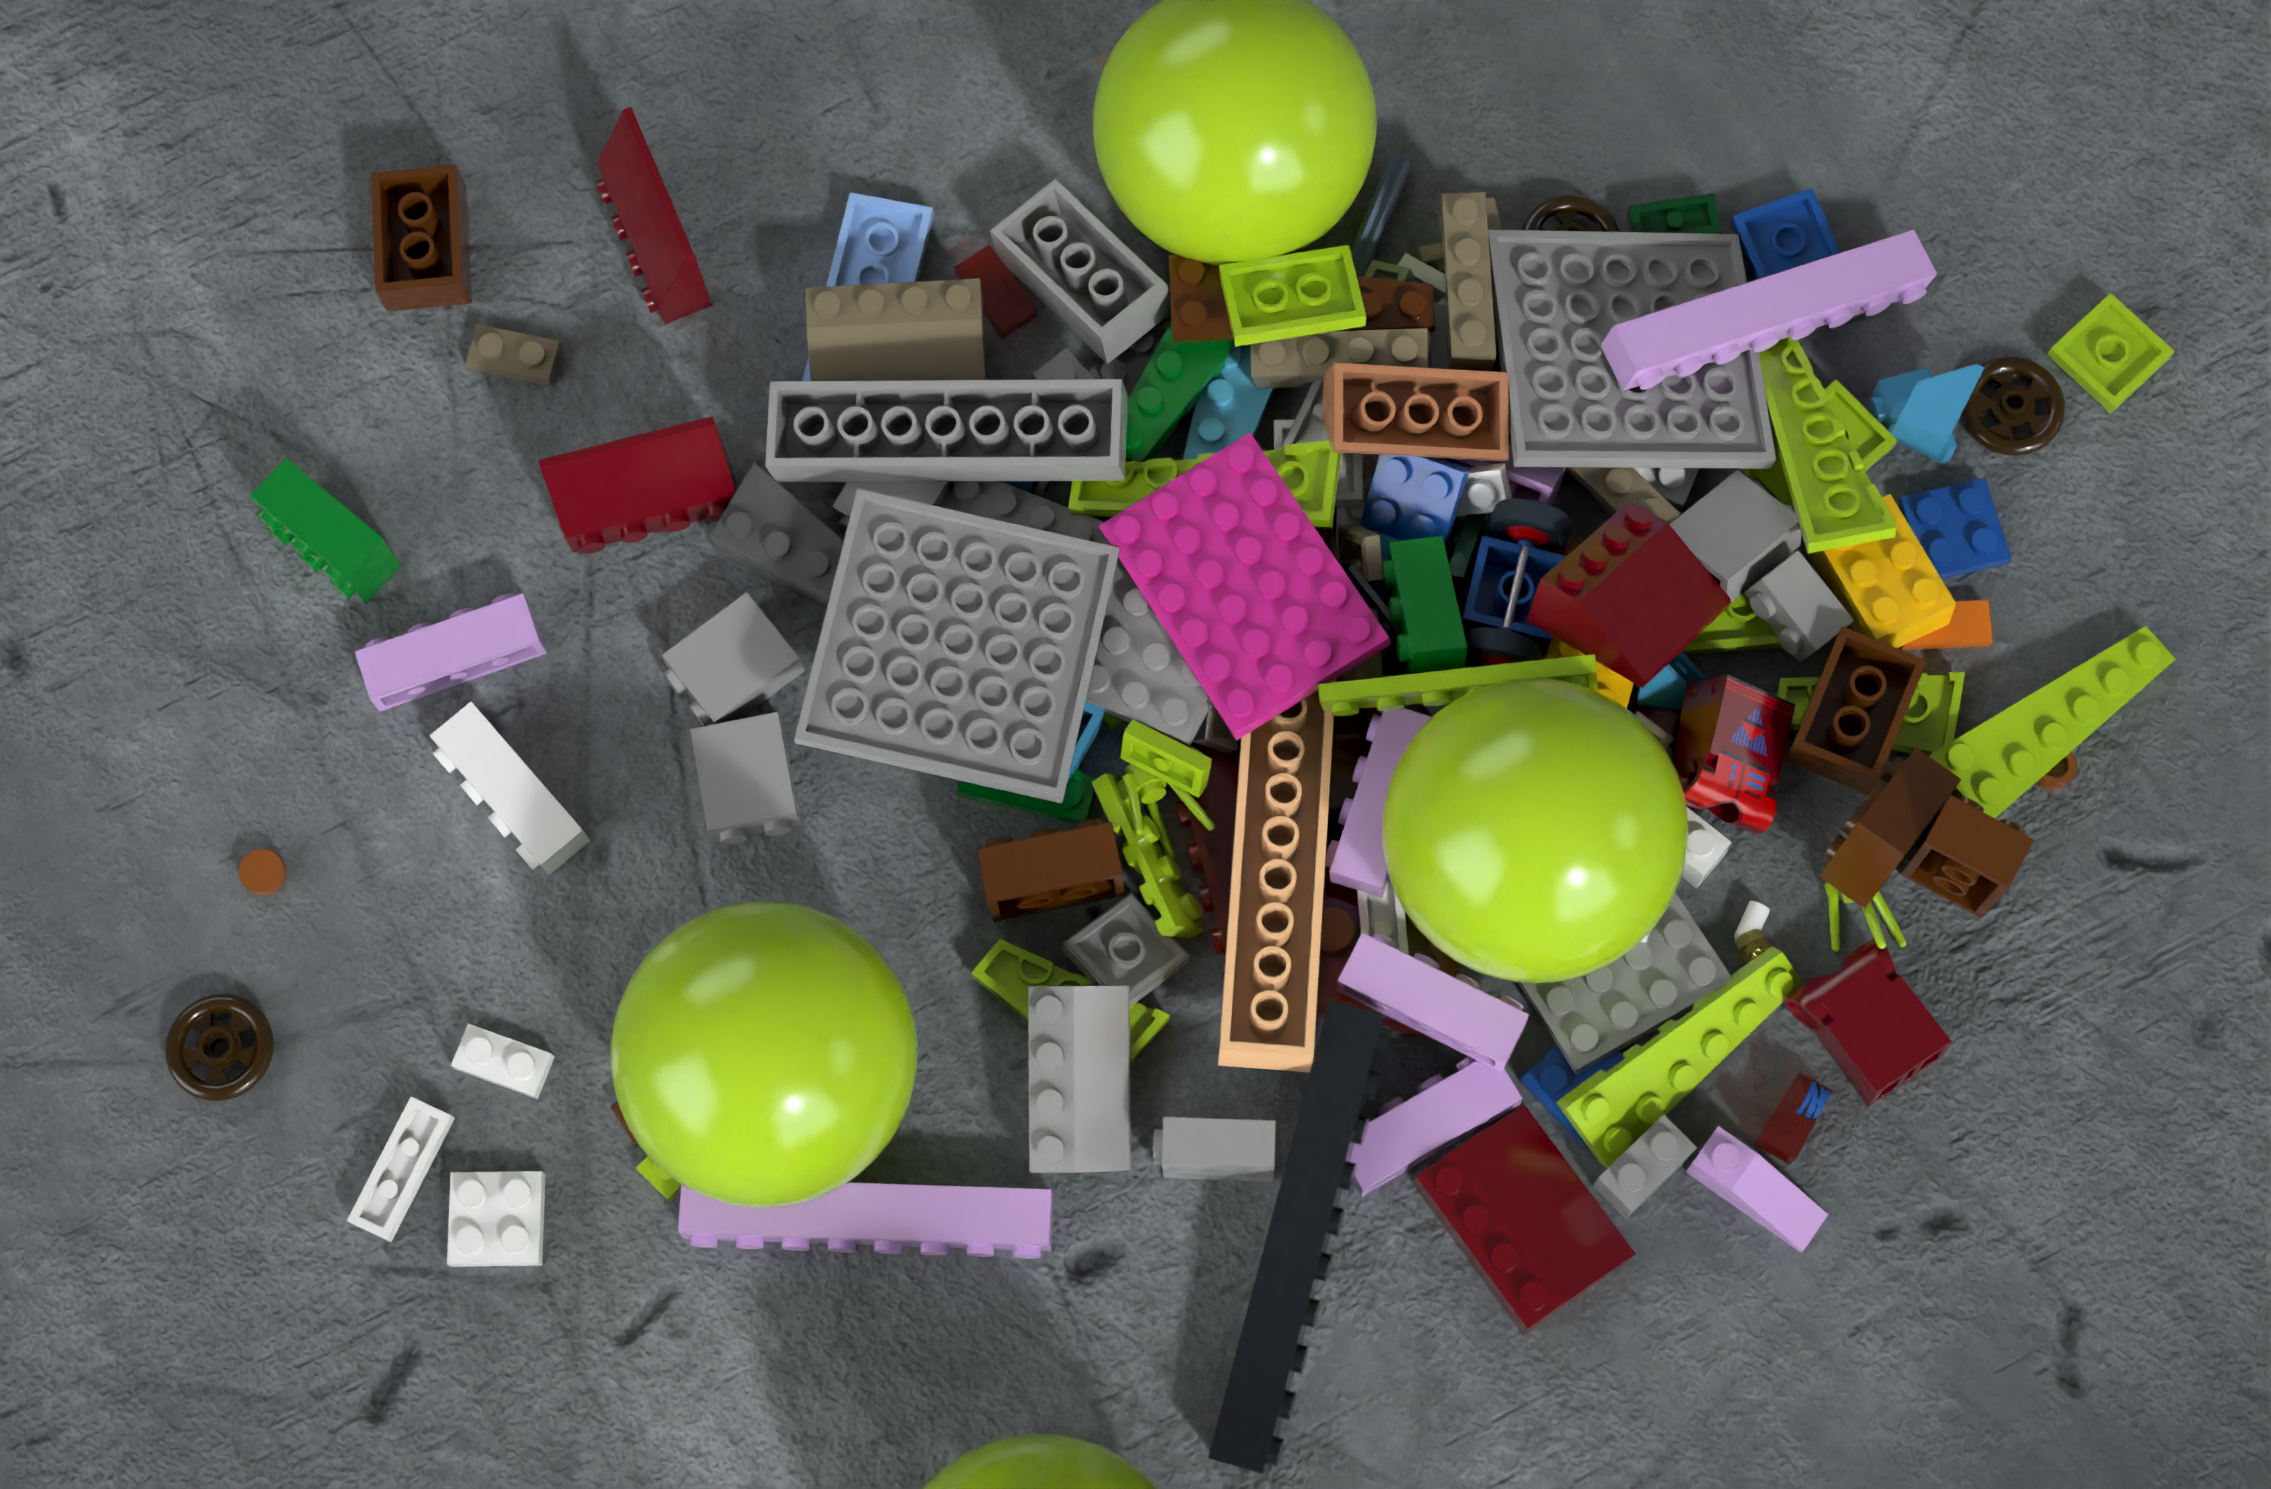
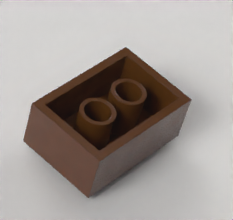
M457 165L371 173L375 292L386 311L471 304L467 187Z
M1842 626L1829 651L1785 761L1868 795L1880 779L1927 660Z
M1917 747L1905 762L1899 757L1894 760L1881 778L1888 783L1886 787L1877 782L1862 802V807L1867 809V811L1858 807L1842 828L1843 832L1849 836L1845 838L1839 834L1823 855L1830 862L1819 877L1864 909L1962 780Z
M1950 795L1924 830L1900 875L1982 919L2010 887L2034 839L2025 835L2026 831L2017 823L2007 819L1999 821L1983 812L1984 808L1976 801L1967 797H1959L1957 799Z
M1100 819L1086 820L1076 824L1075 830L1058 833L1055 828L1041 829L1033 832L1030 839L1013 842L1011 837H1002L988 841L985 848L977 849L986 898L993 922L1125 896L1123 874L1112 822L1102 824Z

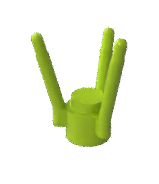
M1129 764L1124 771L1125 775L1122 776V780L1128 793L1134 832L1137 835L1143 833L1140 799L1142 803L1147 804L1152 821L1160 833L1159 840L1165 854L1170 855L1174 859L1175 853L1156 801L1165 796V787L1168 782L1133 764ZM1168 783L1209 831L1214 830V823L1188 792Z
M1827 882L1824 884L1829 904L1831 948L1834 952H1838L1841 948L1839 897L1843 898L1844 903H1854V901ZM1878 891L1872 900L1900 947H1905L1907 942L1880 891ZM1870 902L1862 910L1878 948L1883 949L1886 946V941Z

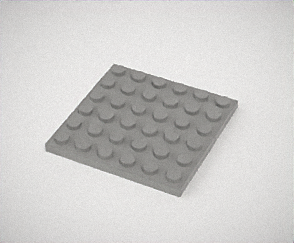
M1488 230L1493 313L1501 372H1508L1509 433L1514 467L1772 468L1776 461L1758 352H1754L1753 349L1741 352L1738 357L1722 365H1717L1715 361L1704 364L1698 371L1685 377H1679L1678 374L1665 377L1663 381L1649 389L1641 390L1637 386L1622 391L1601 348L1602 342L1614 325L1745 284L1746 277L1738 234Z
M857 488L794 743L1062 803L1120 548Z

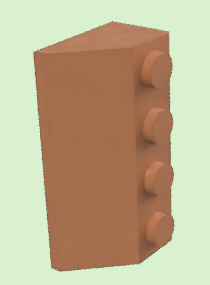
M1334 363L1323 376V422L1332 452L1507 461L1509 459L1508 372Z

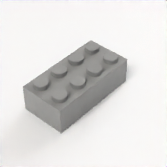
M1056 179L990 230L998 259L1107 364L1171 313V300L1167 284Z

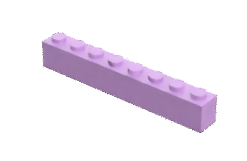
M1911 230L1614 325L1602 342L1601 348L1622 391L1637 386L1641 390H1645L1659 384L1665 377L1678 374L1679 377L1691 375L1704 364L1715 361L1717 365H1722L1738 357L1741 352L1753 349L1754 352H1762L1774 346L1778 340L1791 337L1792 340H1798L1808 336L1816 328L1827 324L1829 328H1835L1848 322L1853 316L1864 312L1866 316L1875 315L1886 309L1891 303L1902 301L1903 304L1912 303L1926 294L1925 288L1937 275V272L1915 230Z
M847 1182L838 1189L805 1202L773 1208H760L720 1202L703 1196L681 1184L678 1233L684 1239H690V1246L701 1248L718 1247V1240L736 1241V1247L742 1249H763L764 1242H782V1249L807 1251L810 1250V1243L828 1244V1250L833 1252H855L856 1245H874V1252L883 1254L902 1253V1246L920 1247V1253L925 1255H948V1248H967L966 1255L975 1257L994 1256V1249L1013 1250V1257L1033 1259L1040 1258L1041 1251H1051L1054 1196L1052 1189Z

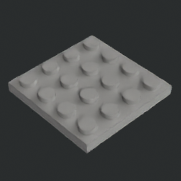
M1675 892L1670 905L1651 930L1647 943L1640 941L1633 949L1613 963L1587 975L1547 983H1517L1574 1073L1578 1075L1657 1030L1670 1019L1674 1020L1692 1010L1694 1002L1712 991L1723 988L1733 978Z

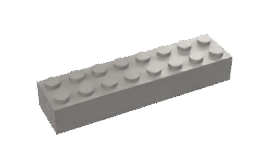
M1122 379L770 381L765 467L776 482L1125 481L1128 395Z

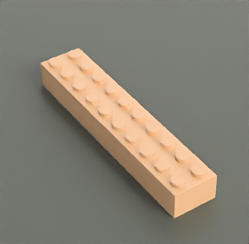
M1319 690L1241 737L1218 1066L1309 1073L1311 1071L1314 1057L1334 724L1332 712L1323 711L1319 699Z

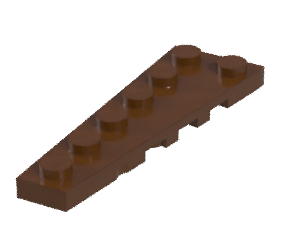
M1169 255L1172 343L1234 340L1220 281L1219 266L1201 263L1200 261L1187 259L1179 255ZM1357 276L1366 312V326L1338 330L1427 328L1428 332H1435L1433 284Z

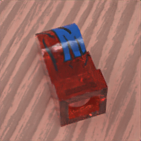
M1799 1071L1753 1145L1790 1166L1804 1146L1806 1139L1817 1122L1816 1118L1828 1100L1832 1089Z

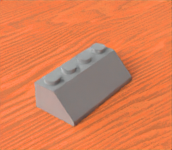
M1130 986L1028 987L1029 1173L1130 1171Z

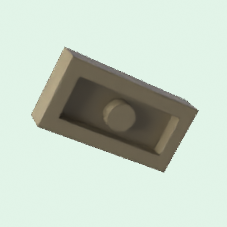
M477 324L466 365L469 370L552 386L563 347L560 341Z

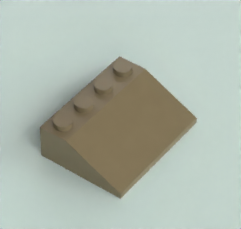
M980 278L806 288L810 381L986 380L984 311Z

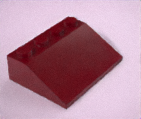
M632 107L623 109L597 162L603 178L595 182L604 204L607 205L613 202L618 214L610 218L620 241L628 238L633 248L632 251L626 253L635 277L644 274L649 287L641 289L650 313L659 311L666 325L711 307L712 303L693 250Z
M713 416L538 460L565 539L572 552L594 553L605 548V544L621 540L625 543L638 542L645 539L649 533L661 530L678 532L688 528L690 523L705 519L719 521L737 491L731 462Z
M1629 501L1540 579L1527 621L1585 655L1595 654V660L1598 663L1643 688L1729 607L1731 599L1668 522L1652 514L1647 508Z
M1525 1104L1453 1149L1415 1177L1413 1185L1523 1336L1636 1255Z

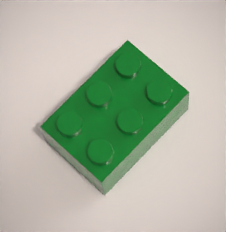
M287 458L250 495V498L259 508L255 516L267 526L266 530L285 547L289 544L299 553L298 557L313 571L318 573L321 570L330 579V584L347 599L356 595L366 604L401 567V564L379 534Z

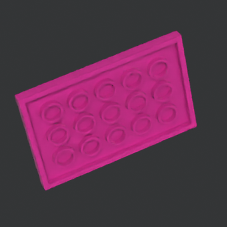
M1250 432L1099 525L1109 545L1120 548L1118 559L1236 741L1319 690L1318 684L1332 682L1391 645L1389 636Z

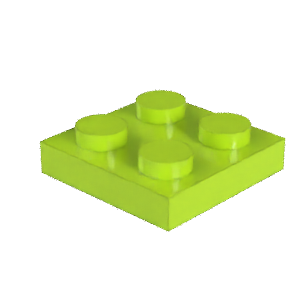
M2110 293L2051 347L2047 356L2111 414L2162 367L2175 351Z

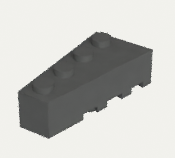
M754 462L710 534L717 553L827 609L844 541Z

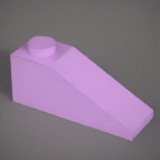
M1719 1126L1712 1133L1686 1171L1690 1176L1800 1253L1805 1250L1828 1216L1822 1208L1762 1156Z

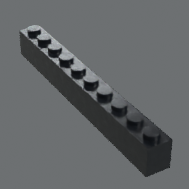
M1329 1000L1209 1452V1459L1262 1474L1269 1472L1270 1465L1278 1466L1285 1441L1284 1438L1278 1437L1282 1418L1290 1420L1297 1396L1296 1392L1290 1391L1295 1372L1302 1374L1309 1351V1346L1302 1345L1307 1326L1314 1328L1320 1310L1321 1300L1314 1299L1318 1281H1327L1333 1255L1326 1253L1331 1235H1339L1344 1219L1345 1209L1339 1208L1338 1205L1342 1190L1350 1191L1356 1173L1357 1163L1350 1162L1354 1144H1363L1369 1118L1362 1117L1366 1099L1374 1100L1379 1086L1380 1073L1375 1072L1374 1068L1378 1053L1386 1055L1391 1040L1392 1028L1386 1026L1387 1018L1384 1014Z

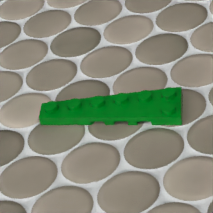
M1170 323L1128 399L1126 462H1146L1155 456L1178 427L1181 418L1186 416L1200 399L1199 393L1212 377L1216 378L1223 370L1225 360L1236 348L1234 340L1172 343V324Z

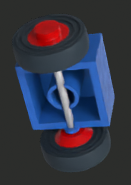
M1505 499L1495 505L1490 521L1491 532L1501 540L1482 536L1461 619L1467 643L1465 664L1470 667L1541 660L1542 656L1546 654L1552 636L1528 622L1527 618L1540 579L1566 557L1565 555L1548 551H1557L1566 547L1572 530V520L1562 510L1546 503L1528 499Z

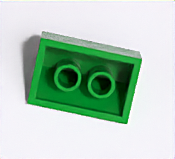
M1436 536L1389 542L1388 560L1382 561L1384 578L1382 583L1384 588L1391 587L1393 597L1388 600L1391 624H1399L1401 634L1396 636L1399 661H1407L1409 674L1465 668L1467 643L1443 537Z

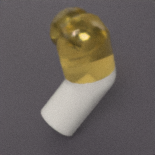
M1749 901L1734 934L1735 944L1747 963L1770 948L1761 931L1770 909L1756 901Z

